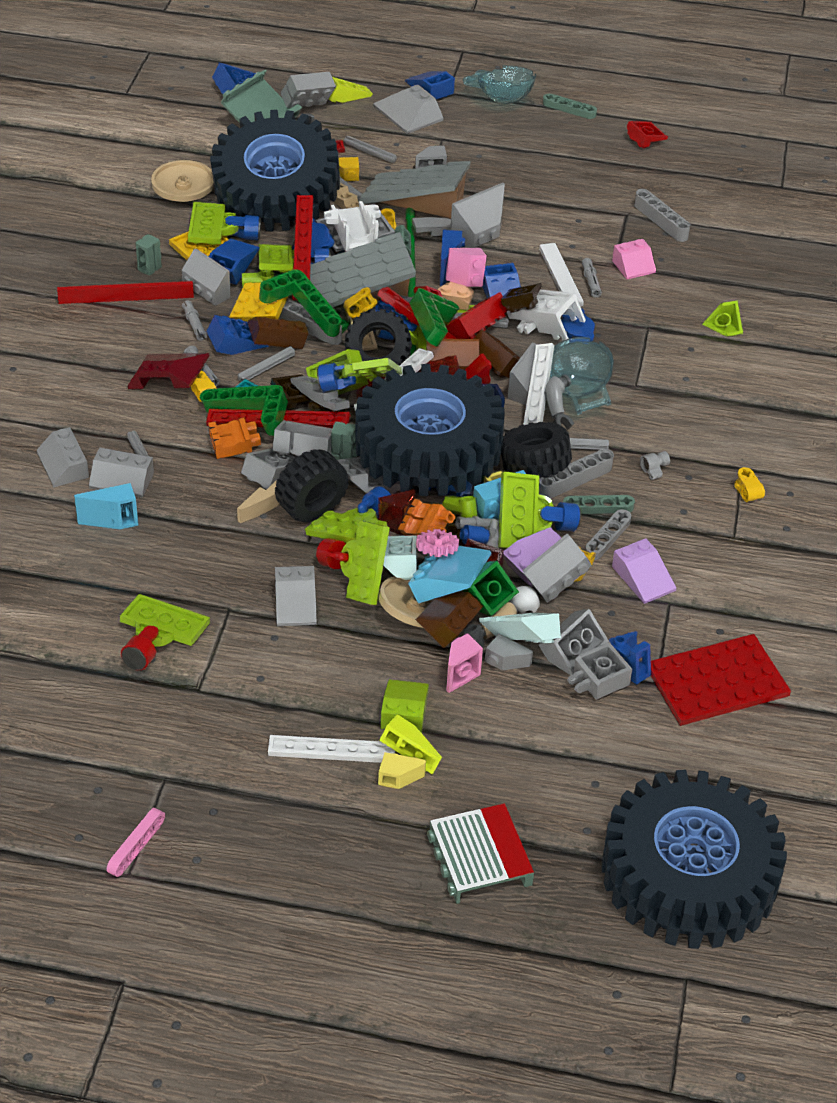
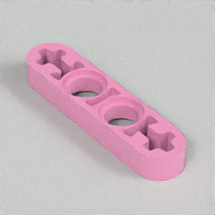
M152 808L109 860L107 865L108 873L116 877L123 874L161 827L165 819V812L156 808Z

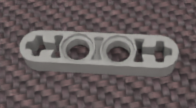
M622 509L616 511L587 543L585 551L589 553L595 552L594 560L600 559L627 529L631 522V513ZM614 527L617 531H611L608 528ZM600 538H605V539H607L608 541H607V542H602V541H600L599 539H600Z

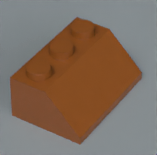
M443 339L439 346H434L427 341L426 350L433 352L434 355L427 363L430 364L431 372H438L440 365L449 366L450 375H454L458 369L465 370L479 356V339Z

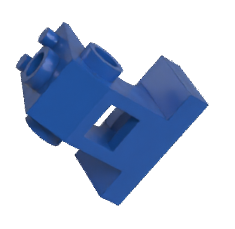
M636 631L609 639L611 645L632 668L631 681L637 685L651 676L650 644L646 641L637 644Z

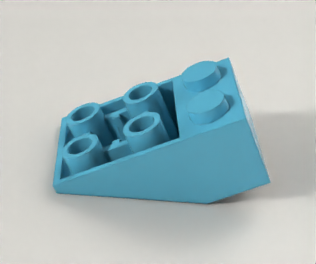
M131 483L74 495L78 524L112 529L138 526L136 497Z

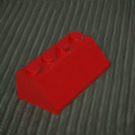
M501 292L479 302L446 324L448 332L457 339H473L476 337L475 333L478 334L481 329L486 330L485 326L488 328L495 324V319L498 321L504 318L507 310L502 305L501 298L503 296Z

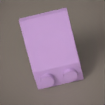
M550 527L516 541L502 553L507 565L532 587V584L522 570L559 541L561 537Z
M646 538L614 551L612 568L644 604L676 591V586L658 551Z

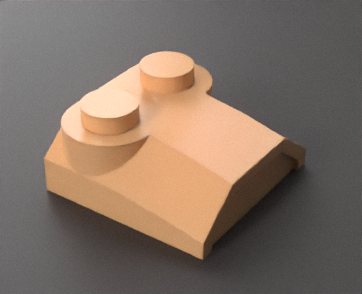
M448 282L438 288L441 291L442 297L456 303L459 309H469L474 295V290L471 287Z

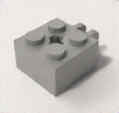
M609 642L580 654L575 659L574 674L570 675L567 680L572 685L578 683L574 688L577 693L588 690L597 700L630 685L632 668Z

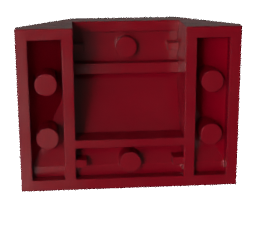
M209 353L147 354L127 387L128 389H144L151 377H170L174 388H190L210 355Z

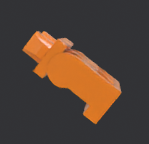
M240 418L239 421L233 420L221 425H216V422L208 423L209 435L216 459L245 452L251 453L252 447L261 445L255 421L246 423L244 418Z
M414 499L407 511L408 515H405L398 530L404 536L421 535V532L427 533V530L433 532L434 529L445 530L446 533L445 526L447 523H453L455 515L451 511L446 510L442 504H427Z

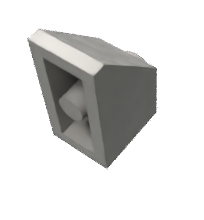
M429 146L415 157V168L447 164L445 146Z
M498 634L486 648L485 662L500 670L530 667L532 665L533 651Z

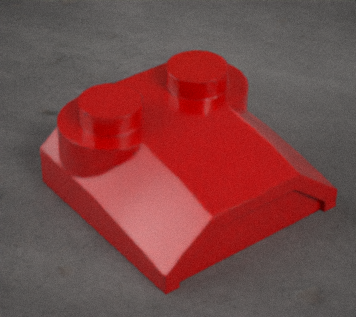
M629 121L627 124L629 138L637 142V145L641 148H646L651 143L668 139V136L652 122Z

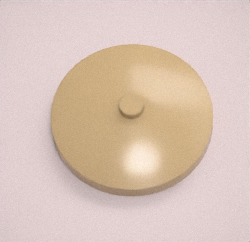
M178 160L163 164L153 172L151 177L152 188L155 193L171 201H194L205 197L214 188L212 170L205 164L191 160Z
M396 576L385 580L379 591V601L382 607L396 619L413 626L422 627L415 619L434 599L418 603L408 584L410 580H403Z

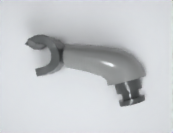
M564 374L561 377L554 376L550 378L546 384L545 393L552 419H555L552 423L559 424L560 426L563 424L568 430L575 423L569 416L564 414L562 394L565 388L571 385L570 378Z

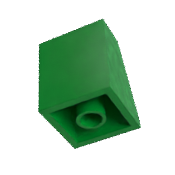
M498 561L486 562L471 587L461 590L469 592L483 606L479 612L488 616L495 614L519 593Z

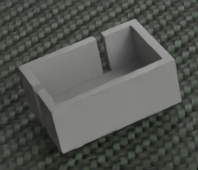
M330 72L291 75L281 91V96L287 108H292L296 104H299L301 107H310L313 104L324 105L336 85Z
M283 420L274 431L273 451H278L282 455H288L291 452L296 454V456H301L303 452L320 449L331 454L332 428Z

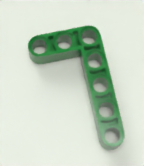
M291 270L261 282L259 300L261 302L272 303L293 294L327 336L336 337L339 335L341 317L302 271Z
M418 288L409 302L425 339L430 344L439 346L448 332L443 321L451 322L458 312L459 306L453 301Z
M280 385L206 389L200 394V399L206 412H209V409L263 410L261 422L266 434L269 436H274L275 429L284 420L288 403L284 390Z

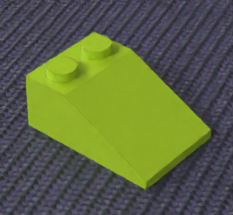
M347 349L306 368L307 375L317 378V368L323 364L336 363L337 366H342L344 364L362 362L360 351ZM342 371L339 372L340 379L344 378L342 377ZM365 377L356 378L354 385L337 390L338 395L369 384L368 379Z
M389 679L381 711V729H385L398 714L415 725L422 733L429 684Z

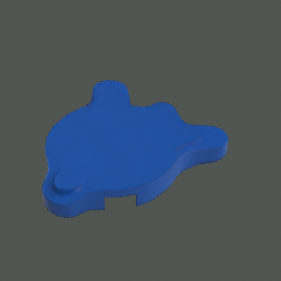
M314 218L312 223L311 251H314V248L333 247L335 241L329 232L330 229L325 224L316 223Z
M584 314L586 321L580 322L578 317H576V321H571L569 315H563L561 321L568 338L572 339V336L579 337L580 341L587 343L594 340L595 324L591 318Z

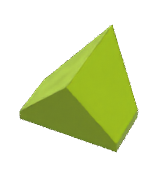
M738 300L721 303L702 325L726 337L743 334Z

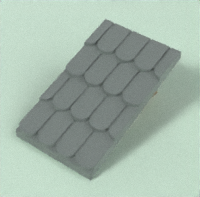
M471 161L447 162L445 165H429L423 168L401 169L400 172L379 173L361 195L359 202L363 201V204L380 202L402 208L410 207L415 211L451 218L452 203L463 199L466 172L471 165Z
M398 232L375 239V242L355 247L351 251L327 257L324 261L311 264L310 281L332 307L343 304L345 300L365 287L370 288V293L377 301L381 300L377 295L379 290L385 287H389L399 296L407 297L409 279L415 277L416 270L401 233Z

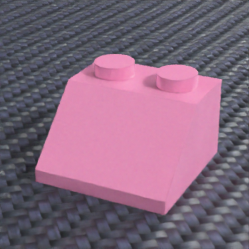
M644 239L614 245L612 261L626 279L656 273L651 248Z
M449 248L445 279L453 283L465 285L466 287H482L487 255L481 248Z
M468 633L456 638L451 643L446 689L448 693L481 675L483 648Z

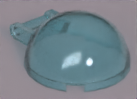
M503 65L502 69H494L492 72L477 70L475 74L464 77L463 83L467 86L481 88L485 95L495 102L511 104L519 102L531 92L535 84L536 74L533 76V71L527 68Z
M588 337L570 338L554 346L550 378L554 376L561 377L564 374L568 375L571 385L565 388L562 396L571 399L577 415L599 406L611 405L606 386L613 374V355L602 342H599V344L592 342ZM599 392L603 396L601 399L579 405L577 400L590 398Z

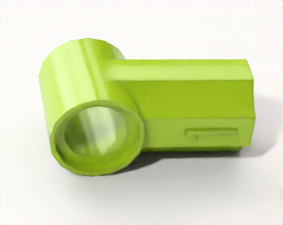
M261 270L259 273H242V288L245 283H261L273 278L274 271L263 272Z
M448 495L445 496L442 502L446 510L460 514L461 517L472 518L473 516H478L476 497L474 496L458 497Z

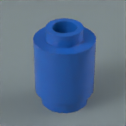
M465 525L460 530V539L464 544L482 546L489 541V530L484 527Z

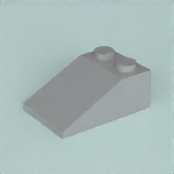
M273 448L247 453L241 474L247 476L248 480L261 484V487L268 489L280 478L279 474L281 471H284L285 466L291 463L296 456L290 453L288 455L279 454L278 451H273Z
M314 566L275 567L277 626L317 625Z

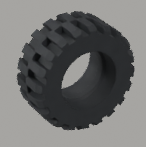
M381 308L380 311L370 309L369 313L365 311L360 313L361 316L359 318L355 317L353 324H349L348 332L345 334V349L360 351L362 361L389 358L397 365H401L410 357L412 342L407 324H404L403 319L400 316L397 317L394 312L390 311L388 313L386 309ZM385 330L391 333L395 340L392 352L382 358L368 356L363 351L362 340L369 332Z
M532 422L512 428L510 432L507 431L503 436L501 454L503 468L506 472L512 473L524 470L526 474L539 475V478H547L550 475L558 474L559 471L562 472L569 466L572 460L569 433L563 426L561 427L559 424H553L552 422Z
M313 449L310 452L306 451L301 456H296L291 463L285 466V470L281 471L279 474L280 478L276 481L275 495L278 503L296 521H314L325 512L333 511L334 507L341 502V498L345 496L346 489H348V474L346 469L329 452L320 449Z

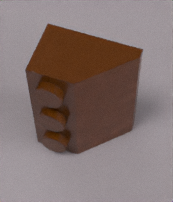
M255 317L247 322L254 344L303 349L309 334L305 322Z
M481 329L474 338L479 339V355L484 353L487 360H490L491 366L495 368L494 372L500 377L504 375L509 378L510 371L519 361L520 357L498 338Z
M458 591L435 598L415 620L445 648L460 634L483 606L469 592Z

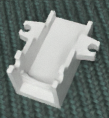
M360 201L359 207L338 210L334 205H331V210L324 212L326 224L335 225L345 252L351 251L355 247L375 242V239H378L379 223L376 218L381 217L378 205H364L363 201Z
M540 289L537 295L538 303L535 308L528 310L521 308L514 313L507 311L509 319L522 320L517 327L519 333L524 331L525 334H529L537 327L539 333L552 334L554 340H558L560 338L559 335L563 341H568L569 339L560 319L562 315H569L571 321H576V317L579 318L580 322L586 321L575 293Z

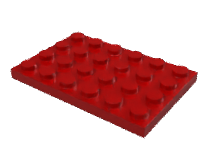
M755 634L651 661V677L680 726L785 698L791 694L790 688Z

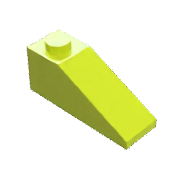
M332 77L336 85L329 97V100L332 102L343 103L373 95L366 86Z
M398 714L386 726L379 740L403 756L426 760V771L431 774L435 772L442 759V756L417 727Z

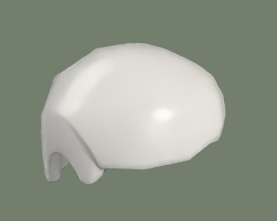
M530 586L517 587L519 593L509 602L514 604L516 610L522 614H525L526 611L536 612L540 606L537 592Z

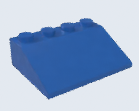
M219 62L212 78L220 92L224 94L227 90L231 91L237 84H242L247 78H252L256 73Z

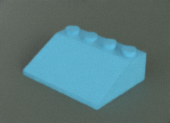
M459 546L457 552L454 551V554L448 553V556L434 557V555L430 556L428 554L408 582L417 602L422 603L470 588L489 559L491 551Z

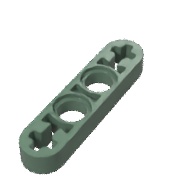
M550 93L543 96V105L587 119L596 117L597 108L595 106Z
M629 495L567 496L563 499L565 503L577 504L581 514L615 513L621 509L632 512L635 504L634 498ZM592 503L594 506H586L585 504ZM603 503H611L612 505L606 506Z

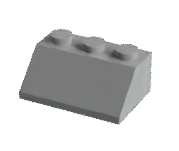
M194 249L182 269V281H193V291L216 306L230 298L229 270L198 249Z
M533 342L512 368L509 377L508 399L524 405L527 404L536 343Z
M70 427L53 431L37 449V454L53 488L89 478L87 460Z
M99 448L93 459L89 488L100 490L131 483L135 497L143 498L154 474L153 457Z
M566 534L522 570V572L534 589L548 603L555 599L566 587L572 585L579 576L585 574L592 565L573 539Z
M590 609L573 612L560 624L561 638L553 639V643L540 642L538 645L550 663L572 675L574 674L575 659L580 654L604 645L609 640Z

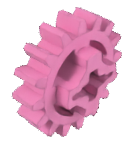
M434 529L433 532L427 530V533L421 532V535H417L416 548H418V551H423V554L429 553L430 556L441 557V555L448 556V553L454 554V551H458L459 539H457V535H452V532L445 533V530Z

